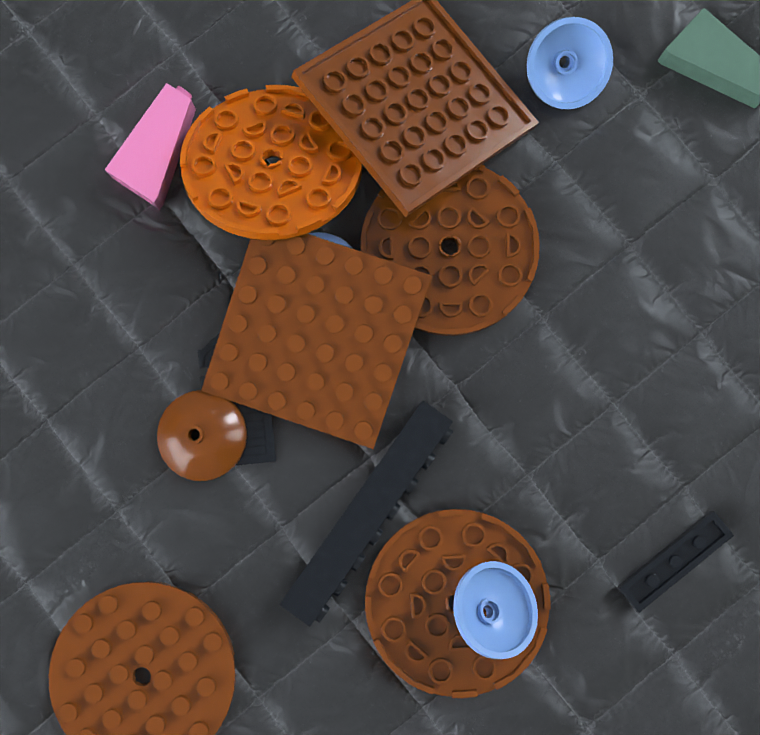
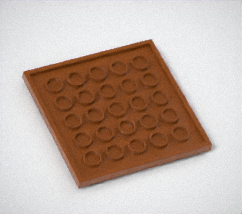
M411 0L296 68L291 76L405 217L535 129L539 123L437 0Z
M307 233L279 240L250 239L201 391L374 449L432 275Z

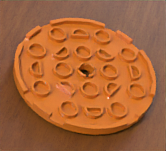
M265 85L266 89L248 92L246 88L225 96L224 102L213 109L209 106L200 114L188 130L183 141L180 166L184 187L189 199L208 221L229 233L241 237L259 240H279L309 233L335 218L353 198L361 180L363 165L300 87ZM271 156H275L280 159L276 163H271L269 166L265 162V159H268Z

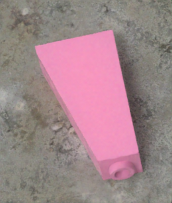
M167 83L105 168V171L114 180L159 210L164 205L180 158L183 141L190 129L196 111L191 100L192 95L180 86H177L175 89Z

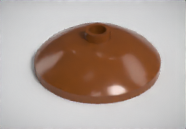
M201 390L191 391L176 398L161 416L157 431L158 448L164 462L176 474L194 481L213 480L228 473L240 460L247 439L246 424L238 407L230 400ZM197 429L200 433V436L196 441L193 440L191 436L193 430Z

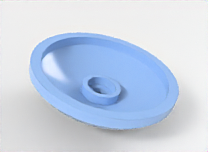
M565 17L547 25L534 39L527 57V76L534 93L546 104L559 109L579 108L594 100L605 88L613 67V51L607 35L596 23L580 17ZM565 56L566 64L561 67L559 61Z
M490 561L472 567L460 579L454 595L453 609L457 628L465 642L475 652L490 659H507L524 651L534 637L538 622L536 598L525 577L508 564ZM483 608L486 610V617L484 616Z

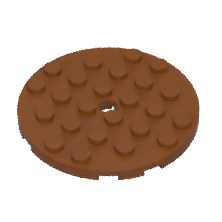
M481 165L407 217L402 214L383 189L378 193L366 214L361 233V252L432 275L414 328L416 330L440 336H458L486 329L506 317L519 304L534 279L538 266L540 243L538 228L532 210L528 208L526 202L519 194L520 191L508 179L485 168V165ZM445 240H453L458 245V250L452 255L443 252L441 244Z
M447 509L428 513L412 520L395 532L382 547L372 565L365 594V612L369 631L376 649L386 664L400 678L415 688L429 694L452 698L477 697L479 694L500 689L518 677L535 658L547 633L549 609H551L549 584L547 583L541 561L529 543L516 530L501 520L485 513L465 509ZM484 562H502L515 568L525 577L536 598L538 622L534 637L524 651L511 658L490 659L475 652L462 638L456 625L454 610L449 607L450 596L455 594L457 585L463 575L472 567ZM483 608V613L486 617V610Z
M154 581L126 583L96 595L80 607L69 619L53 649L49 668V692L52 707L61 728L66 735H215L229 711L236 686L235 654L230 637L218 616L207 604L194 594L171 586V584ZM140 667L148 669L151 674L150 682L147 684H142L135 680L136 670Z

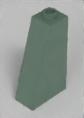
M703 8L664 50L658 62L755 109L760 104V55L709 11Z

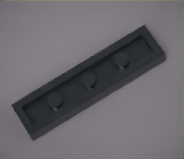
M710 511L618 585L617 588L635 611L640 613L734 535L715 511Z

